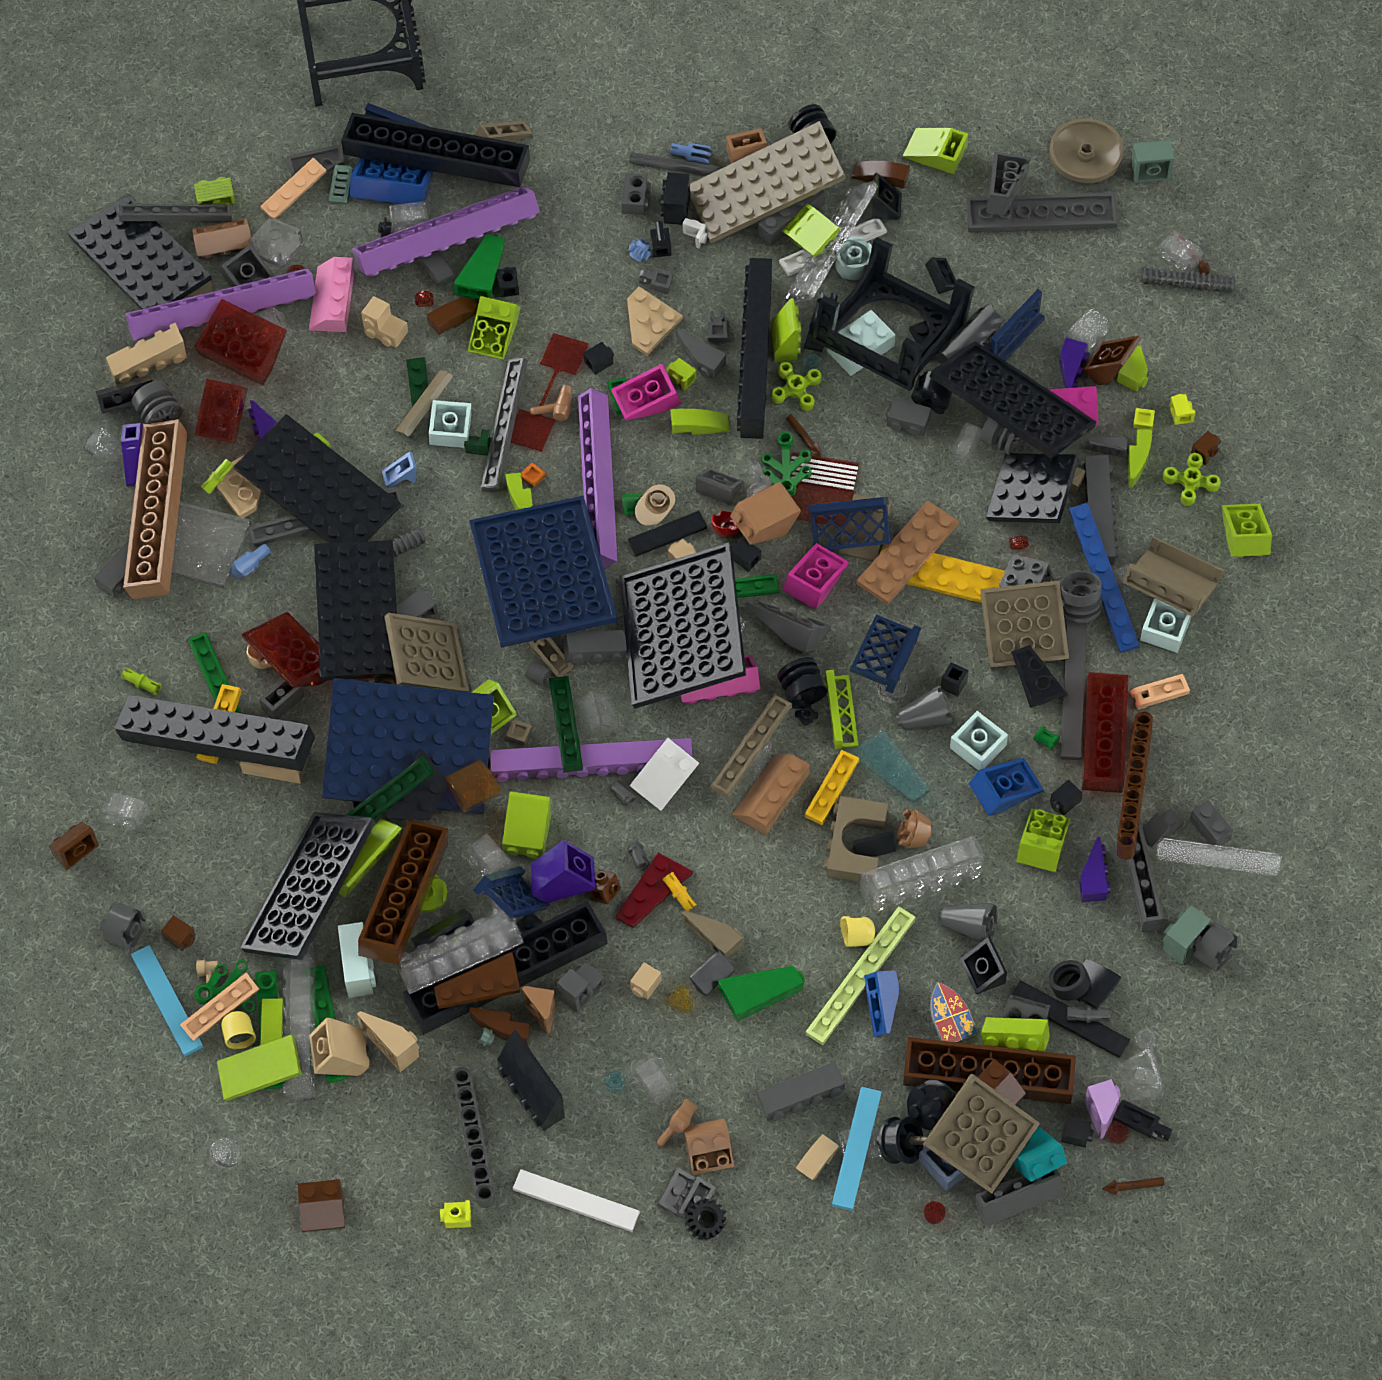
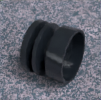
M817 104L802 107L789 120V128L793 134L820 121L830 144L835 140L837 132L823 108Z
M812 657L793 660L782 667L777 674L781 687L785 690L788 702L792 703L793 708L800 709L803 708L804 704H815L828 693V686L823 676L820 675V669Z

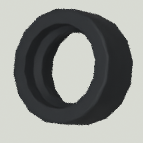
M1067 960L1057 964L1051 970L1049 984L1056 997L1061 1000L1070 1001L1083 996L1088 991L1090 977L1082 963L1075 960ZM1069 974L1081 975L1079 980L1071 986H1058L1059 982Z

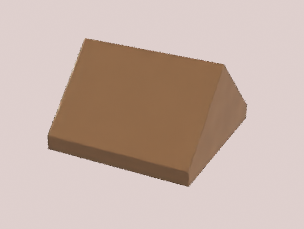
M524 986L522 988L524 1005L548 1035L551 1033L556 1008L554 990Z

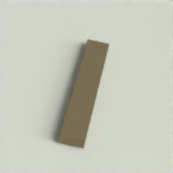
M777 695L773 696L712 783V790L729 798L791 709L792 703Z

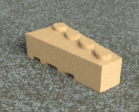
M176 322L169 325L171 329L165 332L159 330L154 333L155 336L149 340L143 338L137 341L133 348L127 346L106 357L108 367L116 384L126 383L136 376L143 377L152 370H162L166 365L171 363L178 364L187 358L184 341Z

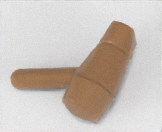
M563 385L556 403L533 407L530 409V413L537 415L553 412V418L556 421H567L571 412L572 387Z
M688 1099L683 1100L681 1106L673 1113L669 1123L670 1126L658 1138L657 1144L663 1146L675 1132H683L689 1126L693 1114L697 1111V1106Z

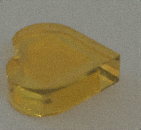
M684 985L678 986L667 1004L684 1013L691 1011L693 1000L690 997L689 988Z

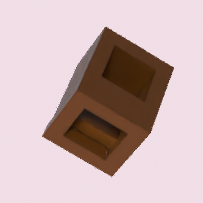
M1207 431L1193 444L1191 454H1200L1203 458V464H1208L1209 457H1214L1219 451L1220 438Z

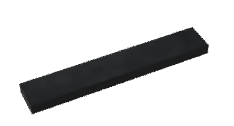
M1022 980L1019 981L1011 994L1050 1005L1048 1020L1118 1058L1122 1056L1130 1042L1129 1038L1097 1021L1086 1023V1021L1067 1020V1008L1070 1006Z

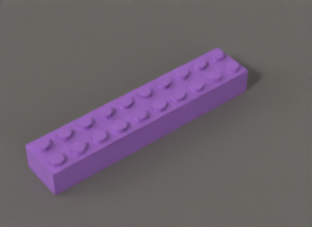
M523 186L354 247L352 251L359 270L366 276L369 275L371 277L378 275L379 271L383 269L392 270L397 267V264L403 262L404 264L411 263L416 257L430 256L436 250L444 251L449 248V245L455 243L456 245L463 244L468 238L482 237L488 231L496 232L501 229V226L507 224L508 226L518 223V220L523 218L525 220L534 218L535 214L540 213L534 191Z

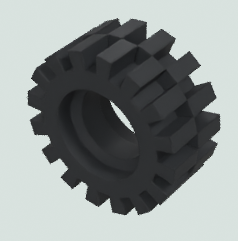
M701 1199L687 1210L685 1226H689L687 1230L688 1232H693V1237L698 1236L700 1240L703 1238L709 1240L718 1235L725 1227L726 1217L723 1216L725 1211H721L720 1207L722 1206L720 1204L716 1205L715 1200ZM700 1212L711 1214L713 1223L710 1227H703L699 1223L698 1216Z

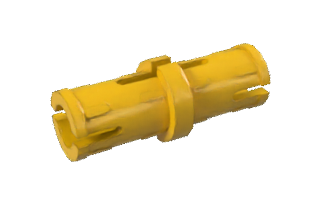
M671 872L662 879L673 893V898H677L684 910L689 911L697 905L687 893L686 886H682L674 872Z

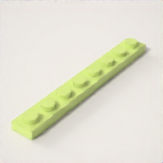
M898 906L806 1030L807 1036L821 1045L825 1044L866 988L864 975L876 972L881 968L915 922V916Z

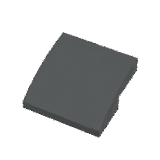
M677 1167L657 1206L687 1220L685 1218V1215L688 1213L687 1210L701 1199L710 1200L716 1187L702 1178H695ZM700 1212V1214H699V1216H698V1221H699V1219H700V1217H701V1215H702L703 1212Z

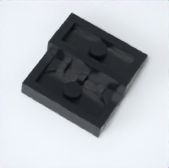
M1086 959L1083 965L1090 977V986L1088 991L1076 1000L1079 1002L1082 1000L1092 1008L1099 1009L1121 981V976L1094 961ZM1074 974L1065 987L1075 984L1081 975Z

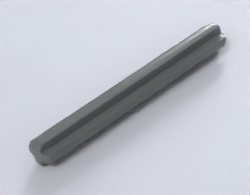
M634 152L629 157V162L633 164L709 175L720 170L719 166Z

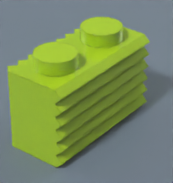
M219 177L212 181L202 180L194 184L198 204H236L230 177Z

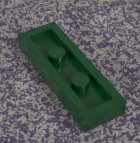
M425 357L406 359L412 407L429 386Z

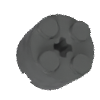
M113 902L106 919H103L100 923V931H103L104 940L128 950L130 949L129 947L134 948L144 932V928L141 926L142 921L146 922L145 913L128 905Z
M1212 921L1204 936L1200 935L1196 939L1194 945L1197 948L1193 956L1214 971H1217V969L1221 970L1232 957V948H1237L1239 937Z

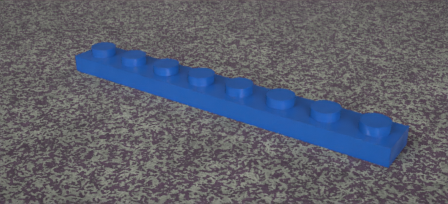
M1085 503L1069 508V513L1090 572L1097 575L1102 582L1101 602L1118 649L1122 653L1139 648L1140 645L1089 504Z

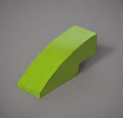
M670 409L672 434L691 432L692 435L730 432L728 414L703 409Z
M1137 429L1135 445H1129L1128 488H1133L1145 469L1151 447L1152 429Z
M521 473L505 474L508 494L515 510L532 507L531 488L523 489Z

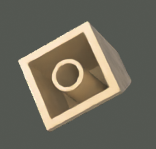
M326 1018L309 1035L314 1074L358 1076L369 1068L370 1060L366 1051L367 1040L364 1037L363 1029L332 1018Z

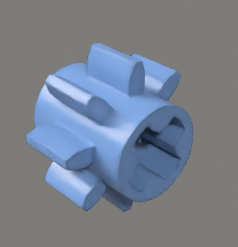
M639 238L638 241L633 240L628 248L631 251L629 255L639 262L643 258L647 260L652 252L649 249L650 243L642 238Z

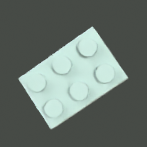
M872 310L839 332L880 355H883L895 346V334ZM827 348V352L850 376L864 368Z
M363 922L338 926L344 980L349 998L372 995L373 987H376L373 959L358 956V938L363 929Z

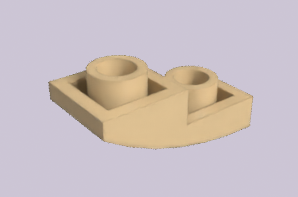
M822 1134L802 1158L796 1169L815 1181L826 1163L829 1164L840 1146Z

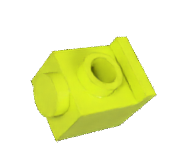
M1186 394L1171 396L1169 406L1174 424L1194 422L1195 410H1193L1192 403L1188 401Z
M470 1200L444 1203V1209H440V1221L445 1223V1228L471 1227ZM451 1212H459L457 1215L451 1214Z

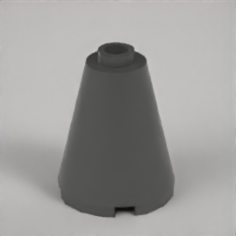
M941 686L933 688L898 710L899 714L895 715L899 727L903 726L904 729L953 723L951 718H947V716L951 717Z
M992 903L946 905L943 909H940L938 920L941 921L942 926L982 942L987 937H990L991 940L993 939L995 931H992L994 923L997 924L998 911L997 906Z

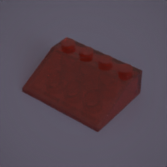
M221 299L194 348L199 355L263 386L273 370L287 330Z
M288 611L242 633V637L292 688L319 686L327 682L321 681L319 642Z

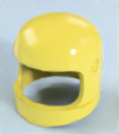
M863 916L862 918L841 917L840 927L846 947L868 946L873 942L875 926L870 918Z
M234 1011L223 1018L221 1027L228 1048L236 1050L252 1046L256 1035L248 1014L242 1011ZM248 1033L252 1035L244 1042L231 1043L229 1041L231 1037L238 1034Z

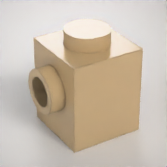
M682 539L669 547L668 559L671 561L697 552L691 543H687Z
M644 962L630 981L632 993L637 997H644L648 1000L662 981L661 972Z

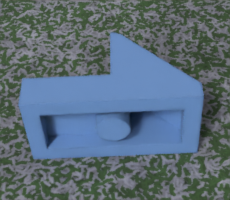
M409 451L382 470L386 487L391 489L405 479L413 483L416 482L417 468L412 452Z

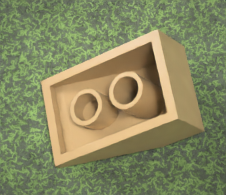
M361 1011L357 1013L360 1028L363 1029L366 1036L400 1072L420 1057L418 1052L419 1046L416 1042L418 1039L413 1032H407L402 1026Z

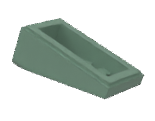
M335 165L328 200L330 203L347 205L350 194V177L354 171L353 167ZM334 194H342V195H344V197H343V196H334Z

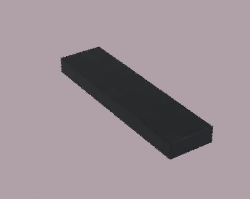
M700 511L628 538V542L637 557L707 529V525Z

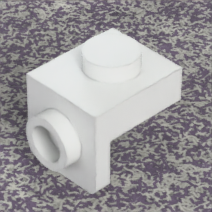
M685 218L683 233L695 237L696 248L699 249L701 244H705L708 238L705 231L706 225L697 220Z

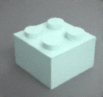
M433 400L429 427V445L464 448V441L469 440L472 415L471 403Z
M1154 598L1142 629L1140 641L1178 653L1191 616Z
M976 711L951 737L950 749L979 771L984 769L1007 746L1008 734Z

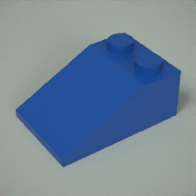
M1024 758L981 769L968 783L988 816L1001 813L1044 791Z

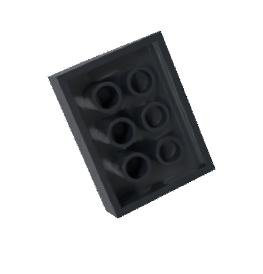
M516 1030L513 1031L497 1058V1071L502 1078L506 1077L510 1082L508 1086L514 1095L518 1094L521 1100L519 1102L525 1111L529 1110L533 1115L531 1119L535 1126H541L543 1131L565 1118L563 1097Z

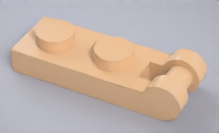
M1180 674L1136 687L1130 693L1132 698L1136 700L1137 710H1141L1157 703L1188 695L1190 689L1184 675ZM1147 693L1148 697L1143 698L1142 695Z

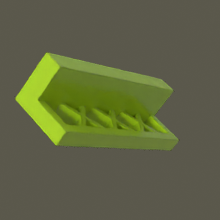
M826 670L825 679L828 686L827 695L834 749L859 747L849 675L834 676V670ZM836 681H846V687L842 692L836 688ZM841 697L849 702L845 709L838 706V700ZM844 714L851 719L847 727L842 725L840 721ZM846 732L853 736L854 742L843 743V735Z

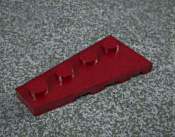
M658 852L615 916L616 919L634 928L672 893L662 880L664 877L674 872V875L682 884L693 875V871Z

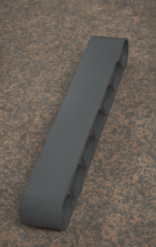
M458 1067L453 1072V1082L475 1197L480 1207L488 1208L494 1204L495 1194L472 1075L468 1068ZM462 1076L467 1077V1080L464 1082L458 1081ZM464 1096L471 1097L468 1101L461 1100ZM468 1115L475 1116L473 1120L465 1119V1117ZM473 1134H476V1135L479 1136V1137H478L477 1139H475V1140L469 1139V1136H471V1135H473ZM475 1154L483 1155L480 1159L472 1158ZM480 1173L486 1174L484 1179L476 1178ZM483 1193H489L490 1197L487 1199L480 1198V1195H482Z

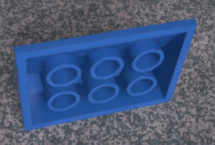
M360 158L350 177V197H356L361 200L372 199L376 202H392L396 205L407 204L412 207H423L433 171Z

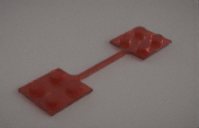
M553 333L540 364L551 367L555 371L539 406L544 405L559 372L564 371L576 375L584 357L583 353L587 350L589 343ZM519 409L515 419L511 443L542 452L555 419L541 414L532 415L529 411Z

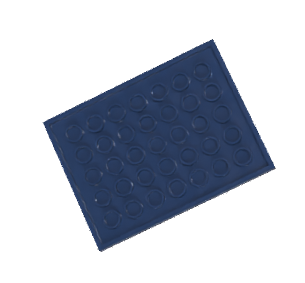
M584 495L469 520L501 648L617 623L615 608Z
M333 678L322 798L363 802L413 764L419 750L422 749L448 782L435 810L484 814L494 695Z

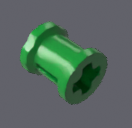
M1042 725L1036 732L1033 740L1043 743L1051 751L1059 741L1060 735L1051 733Z

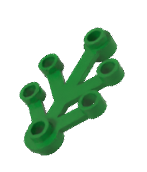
M784 431L777 437L779 446L782 447V464L776 461L769 453L761 457L763 465L771 466L783 475V480L773 475L770 469L762 472V479L764 482H771L772 484L781 482L785 489H789L787 492L792 497L797 491L796 485L803 479L810 478L812 470L809 466H802L800 472L792 479L791 474L802 463L810 462L812 456L809 450H802L799 456L790 464V447L793 445L794 440L790 432Z
M243 959L238 960L235 964V969L224 985L214 988L220 977H224L228 972L225 964H218L207 984H200L196 987L194 991L195 1000L199 1004H207L235 982L242 973L246 972L248 963ZM239 963H245L246 967L240 970L238 965ZM219 967L225 968V972L222 974L218 973L217 970ZM262 973L258 979L253 980L257 987L262 990H269L274 986V978L270 973ZM269 979L270 984L265 986L262 984V981ZM207 991L209 994L208 997L202 998L201 993ZM246 1000L241 1004L247 1013H252L256 1009L255 1002L252 1000ZM247 1003L253 1004V1008L251 1010L246 1009Z

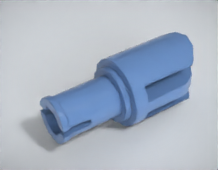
M672 143L671 147L673 148L670 149V154L686 157L687 161L709 164L707 159H710L711 153L709 152H712L713 147L690 143L688 146Z
M262 544L253 552H245L233 562L231 574L236 578L245 577L259 567V561L271 554L269 547L266 544Z

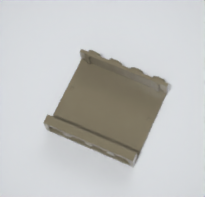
M1153 536L1145 554L1135 565L1131 563L1128 566L1122 582L1193 617L1217 587L1224 570Z

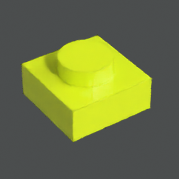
M1136 408L1133 428L1152 429L1155 410Z

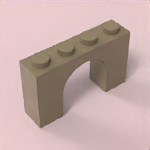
M840 796L839 803H835L833 815H837L836 821L831 823L830 833H833V838L828 839L827 851H830V855L825 857L823 869L827 870L828 877L875 884L879 858L857 855L850 852L844 846L842 838L849 829L858 826L885 830L888 803Z

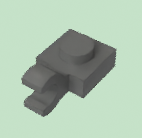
M655 269L654 273L641 270L639 282L651 283L650 288L669 292L674 273Z

